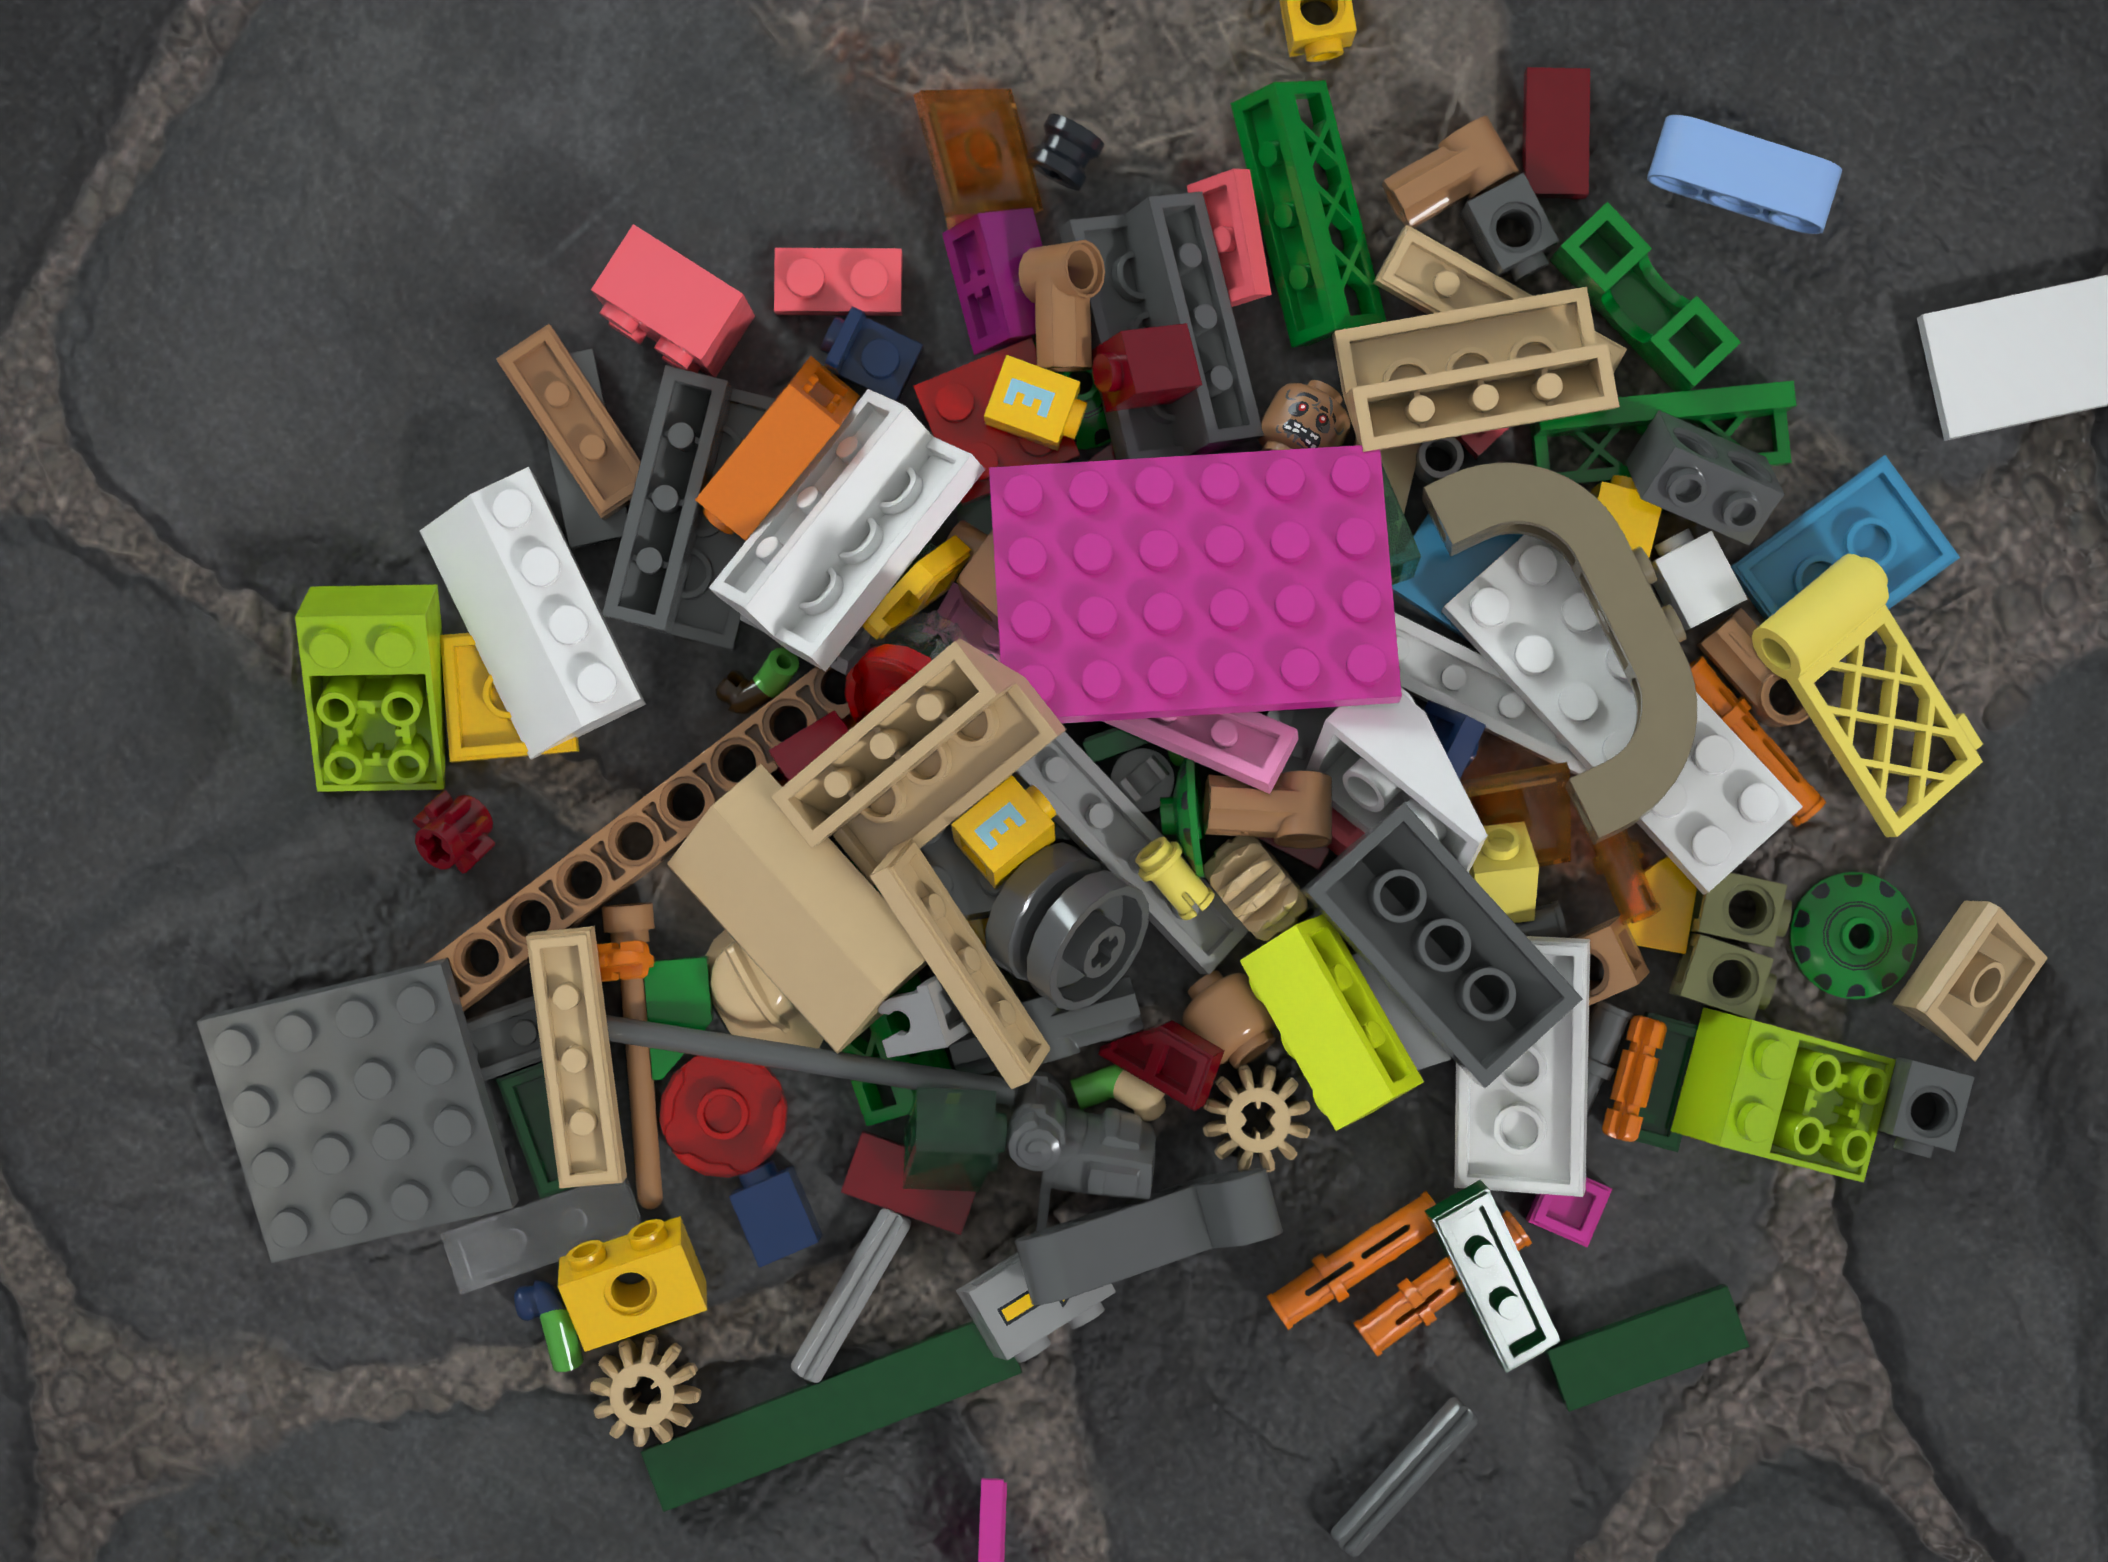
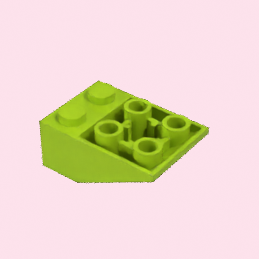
M438 584L310 587L295 616L317 792L444 790L445 710L440 635H443Z
M1703 1007L1671 1131L1720 1147L1864 1183L1896 1059Z

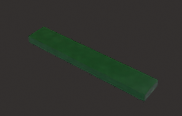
M970 1321L823 1378L818 1383H810L676 1435L669 1442H658L642 1449L641 1455L662 1510L665 1512L1021 1374L1022 1367L1020 1363H1017L1015 1357L1009 1360L994 1357L974 1321Z

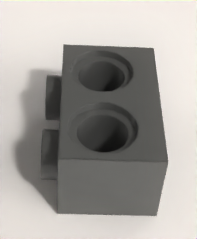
M1660 410L1625 461L1642 500L1749 546L1784 496V492L1765 456Z

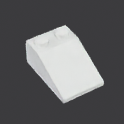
M1401 688L1402 697L1399 703L1338 707L1325 720L1306 771L1321 772L1332 777V807L1353 825L1366 833L1405 802L1469 873L1488 835L1425 711L1415 704L1413 698L1403 688Z

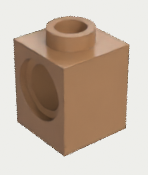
M1619 915L1569 937L1590 939V954L1596 956L1604 968L1603 979L1590 980L1589 1006L1638 985L1650 973L1623 915Z

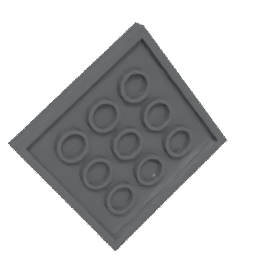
M448 958L208 1014L197 1021L271 1263L513 1209L519 1201Z

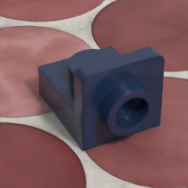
M853 306L845 320L838 316L835 317L821 345V351L828 354L825 361L826 368L835 376L866 391L868 389L896 402H899L924 350L923 344L867 318L864 311Z
M1428 700L1423 711H1425L1460 780L1465 768L1473 762L1477 754L1478 741L1486 725L1468 715Z

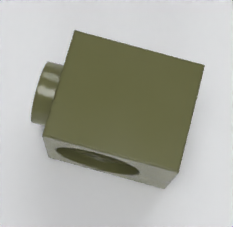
M1730 873L1705 895L1697 888L1690 931L1756 946L1774 948L1776 937L1785 936L1791 919L1792 902L1789 899H1784L1787 885ZM1741 891L1750 894L1756 905V913L1753 920L1744 927L1737 926L1729 916V903L1733 896Z
M1689 933L1686 954H1681L1669 994L1735 1016L1754 1020L1757 1009L1764 1011L1768 1007L1775 990L1777 976L1770 972L1774 959L1701 934ZM1730 960L1736 964L1740 971V984L1732 994L1722 996L1714 987L1713 973L1720 963Z

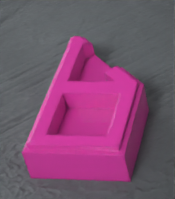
M981 1478L978 1562H1004L1007 1482H1004V1479Z

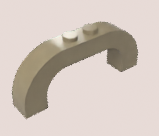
M1520 463L1483 464L1460 470L1425 486L1422 501L1450 557L1492 537L1505 534H1522L1538 538L1550 544L1569 563L1630 683L1636 701L1637 717L1631 740L1620 753L1606 762L1570 778L1565 788L1594 845L1634 825L1661 801L1676 782L1691 752L1697 724L1695 682L1690 665L1680 645V642L1686 640V633L1673 607L1668 604L1661 608L1650 584L1657 582V577L1647 554L1640 546L1633 550L1631 549L1615 518L1593 494L1571 479L1545 468Z

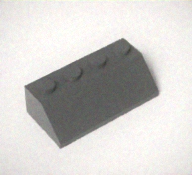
M1405 802L1346 848L1300 890L1473 1082L1483 1088L1490 1085L1583 1000Z

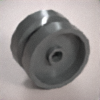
M1064 842L1045 846L1019 866L1006 881L996 898L985 929L986 950L997 965L1014 977L1030 982L1035 992L1058 1008L1069 1011L1078 1010L1092 1005L1107 994L1129 969L1141 948L1148 927L1149 903L1142 890L1121 876L1104 870L1100 862L1079 848Z

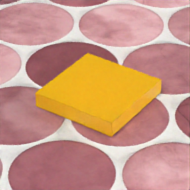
M469 633L440 635L450 762L528 756L527 752L529 751L525 743L521 741L511 721L512 716L510 712H507L496 690L491 674L489 675L481 659L472 635ZM578 737L571 738L541 754L579 752Z

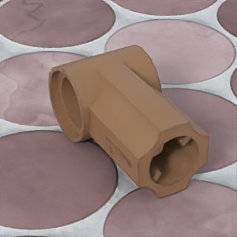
M1488 116L1480 117L1458 129L1440 142L1438 145L1439 149L1383 181L1382 187L1388 202L1398 220L1405 226L1408 225L1415 228L1468 197L1469 200H1472L1507 182L1519 172Z
M1087 240L1030 248L1023 254L1018 274L1020 286L1025 296L1035 303L1037 366L1053 372L1091 370L1090 297H1094L1101 290L1104 283L1105 268L1103 258L1097 247Z
M1742 608L1736 609L1708 632L1697 646L1741 696H1744L1751 704L1750 712L1761 724L1776 728L1799 724L1808 719L1810 716L1796 694L1795 706L1788 715L1779 714L1773 709L1769 700L1771 687L1778 680L1786 682L1788 685L1789 683L1786 679L1774 674L1758 657L1752 643L1753 631L1758 626Z
M1315 771L1281 773L1271 793L1268 794L1229 776L1208 775L1205 781L1202 809L1204 834L1274 838V843L1277 845L1296 849L1328 846L1332 843V777Z

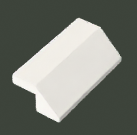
M868 389L849 412L839 429L763 519L710 585L709 589L785 649L826 672L982 475L985 468L971 453L933 437L905 405Z

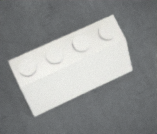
M529 467L468 495L420 530L466 628L476 643L475 646L489 675L491 674L496 690L507 712H510L512 716L511 721L521 741L525 743L529 751L527 754L531 760L571 738L580 737L646 705L538 480Z

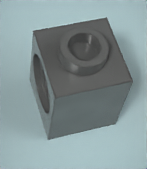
M1524 173L1468 201L1459 214L1488 271L1501 278L1511 273L1515 282L1523 280L1549 265L1545 255L1549 254L1559 242ZM1506 219L1519 222L1527 233L1526 245L1509 247L1502 243L1496 233V224Z
M1895 1056L1896 1063L1878 1131L1896 1136L1893 1148L1931 1158L1934 1146L1955 1152L1974 1077ZM1928 1092L1935 1102V1114L1928 1124L1918 1127L1911 1117V1107L1918 1096Z

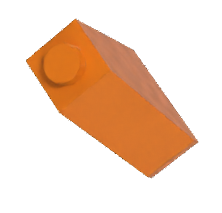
M810 356L695 499L704 507L703 513L708 521L720 531L729 535L736 533L746 541L839 429L860 395L814 357Z

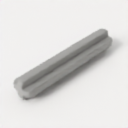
M886 1208L880 1210L791 1363V1369L800 1377L814 1383L822 1380L909 1231L911 1221L905 1215Z

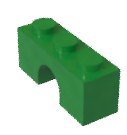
M1607 202L1558 248L1549 261L1575 288L1587 287L1590 304L1674 392L1689 391L1741 342L1698 296L1693 299H1687L1672 289L1661 278L1648 258V252L1652 248Z

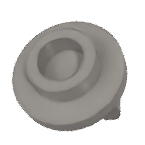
M1139 748L1128 751L1117 760L1111 772V781L1140 812H1148L1160 807V797H1169L1174 787V773L1170 763L1163 755L1151 749Z

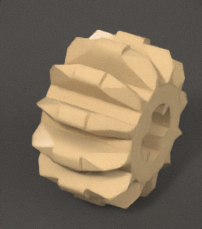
M1236 836L1232 840L1228 839L1214 851V855L1203 865L1204 875L1210 882V886L1217 892L1235 917L1257 939L1268 942L1279 933L1282 934L1298 921L1297 918L1308 908L1307 897L1300 891V886L1265 844L1256 837Z
M1245 1064L1238 1068L1242 1087L1235 1090L1230 1081L1224 1076H1220L1215 1081L1220 1091L1227 1095L1228 1099L1224 1103L1214 1098H1208L1203 1108L1211 1113L1223 1115V1119L1208 1122L1202 1128L1207 1137H1215L1225 1133L1229 1134L1214 1150L1219 1159L1228 1157L1239 1146L1241 1147L1237 1157V1169L1239 1171L1249 1169L1253 1153H1259L1262 1167L1266 1168L1267 1172H1271L1275 1169V1162L1270 1150L1278 1147L1281 1153L1289 1160H1293L1297 1156L1294 1147L1285 1140L1287 1134L1299 1138H1308L1310 1129L1302 1123L1292 1122L1290 1117L1305 1114L1310 1110V1104L1305 1099H1298L1288 1103L1284 1102L1298 1087V1082L1293 1077L1283 1080L1275 1090H1272L1276 1077V1068L1274 1066L1266 1064L1262 1069L1259 1084H1254L1252 1072L1249 1066ZM1251 1102H1253L1257 1109L1260 1108L1261 1102H1266L1271 1106V1109L1266 1114V1118L1271 1125L1263 1133H1259L1255 1127L1252 1128L1251 1134L1241 1129L1247 1121L1241 1111Z
M651 1334L644 1340L642 1355H640L635 1343L630 1338L622 1340L618 1345L622 1361L615 1356L605 1354L598 1364L602 1371L610 1378L594 1379L590 1385L591 1392L610 1397V1399L603 1401L594 1409L596 1418H605L615 1413L619 1419L611 1427L610 1435L617 1439L624 1433L628 1425L634 1427L633 1441L637 1447H643L647 1443L650 1427L662 1443L669 1442L673 1437V1428L670 1421L678 1426L687 1427L693 1419V1415L682 1404L697 1403L701 1398L700 1389L681 1384L697 1373L698 1368L696 1364L687 1363L676 1368L673 1362L680 1355L682 1347L677 1343H673L667 1349L664 1356L657 1355L658 1337ZM643 1376L654 1380V1383L650 1386L651 1389L659 1386L661 1393L657 1394L649 1405L637 1400L641 1396V1392L633 1395L631 1390Z

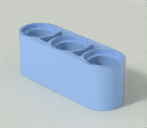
M1669 115L1665 119L1647 180L1666 191L1801 233L1820 234L1824 231L1842 169L1837 164L1821 157L1701 119L1683 115Z

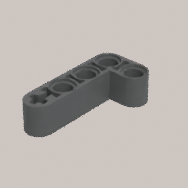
M1256 1168L1241 1171H1225L1195 1178L1151 1193L1150 1200L1132 1199L1016 1239L1015 1243L1031 1303L1036 1306L1065 1300L1212 1248L1237 1247L1263 1241L1283 1233L1267 1170L1266 1168Z

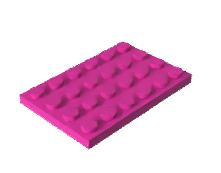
M1362 445L989 468L1000 663L1024 676L1061 723L1400 702L1402 693L1380 449L1363 452Z

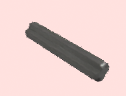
M1455 1397L1449 1399L1332 1528L1331 1536L1333 1541L1352 1557L1359 1556L1475 1428L1478 1423L1476 1414L1461 1400Z

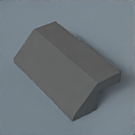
M1203 192L1151 196L1125 214L1072 219L1059 227L1062 243L1087 240L1097 247L1104 261V283L1101 290L1094 297H1090L1091 350L1120 331L1187 323L1202 381V386L1172 404L1106 412L1102 393L1099 391L1116 460L1206 455L1264 436Z
M665 365L602 613L603 616L668 635L735 651L743 622L740 620L741 614L715 595L709 587L746 541L736 533L729 535L712 525L703 513L704 507L695 499L773 403L775 398L735 389L727 380Z

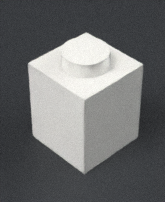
M1688 528L1654 546L1660 558L1651 562L1657 577V582L1653 583L1664 606L1670 604L1673 607L1685 631L1747 600L1712 531L1694 539Z

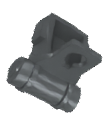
M1040 1068L1037 1069L1028 1083L1019 1086L1015 1106L1009 1105L1011 1118L1006 1128V1139L1010 1157L1018 1166L1032 1171H1042L1036 1232L1047 1228L1052 1188L1118 1198L1150 1200L1156 1137L1152 1123L1142 1121L1139 1115L1118 1110V1108H1106L1102 1114H1095L1068 1107L1062 1084L1052 1074L1043 1072Z

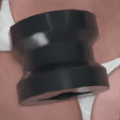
M1055 113L1050 114L1044 124L1046 133L1040 145L1031 147L1025 161L1048 179L1066 188L1080 191L1086 181L1084 169L1089 160L1099 157L1105 144L1093 132L1075 121Z

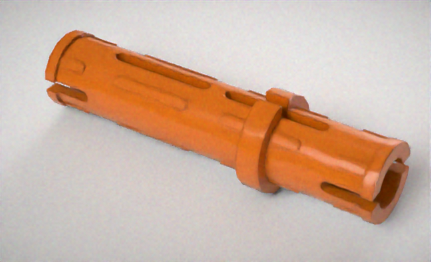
M1703 656L1692 661L1689 665L1695 682L1696 692L1803 806L1789 819L1790 824L1793 827H1798L1801 823L1803 824L1826 804V800L1809 784L1793 762L1757 723L1758 721L1749 712L1752 706L1745 697L1737 698L1730 688L1717 676Z
M1424 1191L1420 1194V1197L1403 1206L1381 1222L1373 1225L1325 1258L1320 1253L1311 1259L1314 1266L1273 1294H1268L1266 1298L1287 1330L1293 1328L1294 1324L1333 1299H1336L1339 1303L1350 1296L1347 1292L1348 1289L1389 1262H1392L1432 1234L1434 1230L1424 1211L1436 1205L1428 1192ZM1404 1225L1408 1226V1230L1367 1258L1363 1259L1361 1257L1362 1253ZM1348 1262L1353 1264L1350 1269L1311 1295H1305L1307 1289Z
M1508 1210L1503 1212L1502 1218L1518 1251L1525 1246L1531 1245L1530 1238L1515 1217ZM1447 1257L1443 1258L1412 1282L1408 1278L1402 1280L1396 1285L1399 1289L1396 1294L1362 1319H1357L1353 1322L1360 1335L1377 1357L1382 1354V1351L1423 1322L1427 1327L1436 1321L1437 1318L1434 1313L1463 1293Z

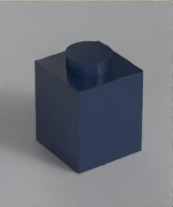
M772 1161L738 1176L743 1187L734 1190L729 1195V1198L759 1268L820 1241L823 1236L793 1165L778 1171L775 1162Z

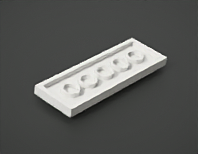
M1528 535L1522 536L1450 600L1441 612L1589 770L1613 758L1630 742L1637 717L1634 693L1567 560L1558 550L1543 540ZM1696 692V732L1686 764L1666 795L1637 824L1698 890L1705 895L1803 806Z

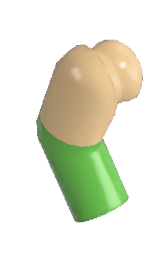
M1115 1064L1070 1080L1081 1110L1113 1098L1133 1109L1134 1114L1139 1115L1142 1121H1153L1159 1118L1166 1109L1165 1094Z

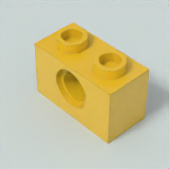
M681 1216L665 1222L660 1219L642 1222L632 1228L627 1235L603 1243L600 1240L586 1241L572 1248L567 1255L559 1257L557 1287L585 1352L707 1310L706 1279ZM632 1272L642 1275L645 1279L635 1284H626L616 1278L624 1273Z

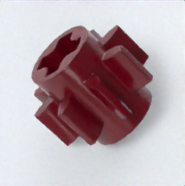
M446 790L442 791L413 818V822L417 827L421 828L415 835L417 850L423 859L435 868L445 870L455 864L462 874L466 873L495 846V842L487 836L493 828L492 817L484 804L472 796L460 795L453 801L451 795Z

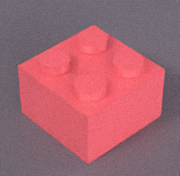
M634 224L591 289L603 305L599 314L609 321L608 325L639 345H641L646 336L656 342L654 349L662 354V359L672 367L698 373L700 370L708 376L715 378L755 317L743 293Z

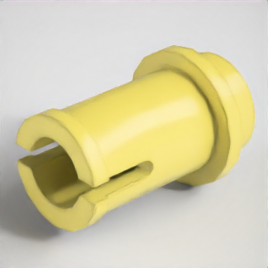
M1159 837L1146 845L1137 855L1135 862L1140 867L1138 875L1144 882L1152 881L1178 911V915L1184 921L1190 920L1197 916V912L1192 906L1196 903L1204 911L1214 899L1215 893L1202 882L1181 857L1183 848L1179 843H1170L1165 837Z

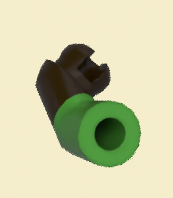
M782 647L776 648L771 651L759 672L751 681L747 680L740 671H730L726 679L724 678L716 688V696L721 701L730 705L729 711L747 714L774 699L785 690L799 668V660L795 654Z

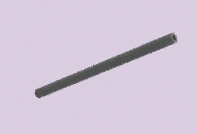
M606 1015L610 1042L942 1095L959 1094L964 1095L963 1098L1011 1106H1015L1019 1087L1011 1089L1002 1077L844 1052L837 1054L832 1050Z

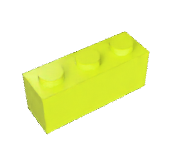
M1323 915L1294 925L1240 960L1249 977L1252 992L1258 1000L1264 1003L1281 1033V1041L1285 1050L1297 1061L1313 1090L1316 1105L1329 1118L1336 1131L1371 1114L1424 1083L1342 937Z

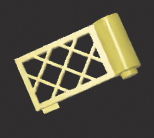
M1846 554L1753 631L1752 643L1758 657L1765 666L1774 674L1788 681L1885 837H1898L1983 762L1976 751L1983 743L1964 713L1953 714L1885 605L1889 599L1888 579L1882 567L1871 558ZM1875 631H1877L1886 645L1884 670L1862 666L1865 639ZM1846 656V663L1839 662ZM1829 670L1844 673L1840 708L1828 706L1814 684ZM1861 676L1882 680L1878 715L1857 711ZM1899 684L1911 686L1919 698L1916 723L1895 719ZM1856 721L1877 725L1873 760L1861 758L1853 746ZM1894 728L1915 732L1911 767L1890 764ZM1932 736L1942 737L1957 759L1942 773L1928 771ZM1888 773L1909 777L1907 802L1896 813L1886 799ZM1926 780L1931 781V782L1926 786Z

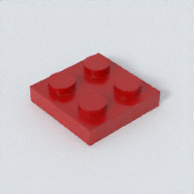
M1032 338L913 386L933 436L971 453L985 468L982 475L960 501L962 507L991 495L990 467L1070 463L1080 458L1079 451L1072 438L1063 436L1058 451L985 424L984 415L1006 355L1037 366L1036 347Z

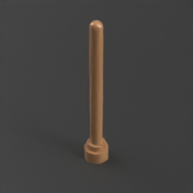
M652 902L602 907L604 933H610L611 943H618L620 948V942L637 940L649 942V929L655 928ZM644 978L620 979L623 1017L648 1021ZM625 1044L637 1199L643 1208L655 1209L662 1202L663 1191L650 1048Z

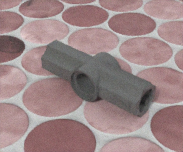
M1130 976L1121 978L1107 994L1092 1005L1074 1011L1058 1008L1041 995L1020 1001L1050 1046V1051L1041 1064L1081 1052L1080 1047L1101 1041H1110L1144 1030ZM970 1031L949 1045L956 1070L977 1074H986L998 1070L973 1031Z

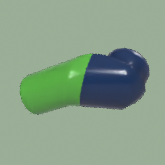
M535 1280L532 1286L524 1285L517 1288L514 1293L517 1315L525 1321L540 1317L553 1370L556 1372H567L582 1365L584 1359L577 1332L567 1308L555 1287L548 1282Z

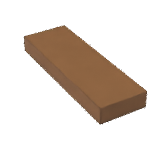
M548 324L496 358V360L601 519L606 520L630 504L641 460L553 327Z

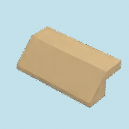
M1587 287L1337 330L1332 334L1343 398L1358 443L1362 445L1363 452L1384 450L1620 407L1608 343L1597 344Z
M959 638L780 788L771 798L811 849L833 835L870 884L874 886L875 884L870 875L895 845L912 838L921 849L1065 732L1066 728L1024 676Z
M760 764L709 808L668 861L667 865L838 1054L883 1015L878 1011L879 1006L928 963L886 900L829 838L811 849L771 798L782 786Z

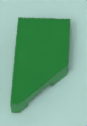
M709 956L654 960V966L649 968L648 975L644 978L648 1021L705 1030L714 1019ZM650 1048L652 1079H663L684 1053Z

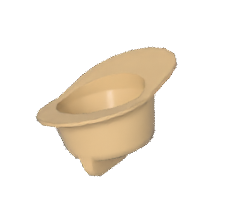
M726 930L719 934L713 940L705 956H709L712 1003L731 1035L819 1048L823 1041L819 1033Z

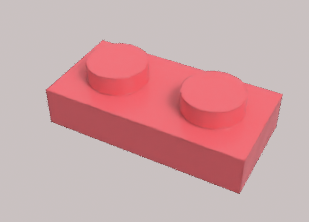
M1231 169L1186 185L1188 193L1203 192L1231 307L1272 295L1250 169Z
M775 248V314L847 316L853 306L864 311L866 316H902V249Z

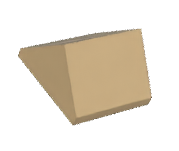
M1964 901L1892 1005L1963 1055L1976 1061L2048 957L1999 906L1989 901Z

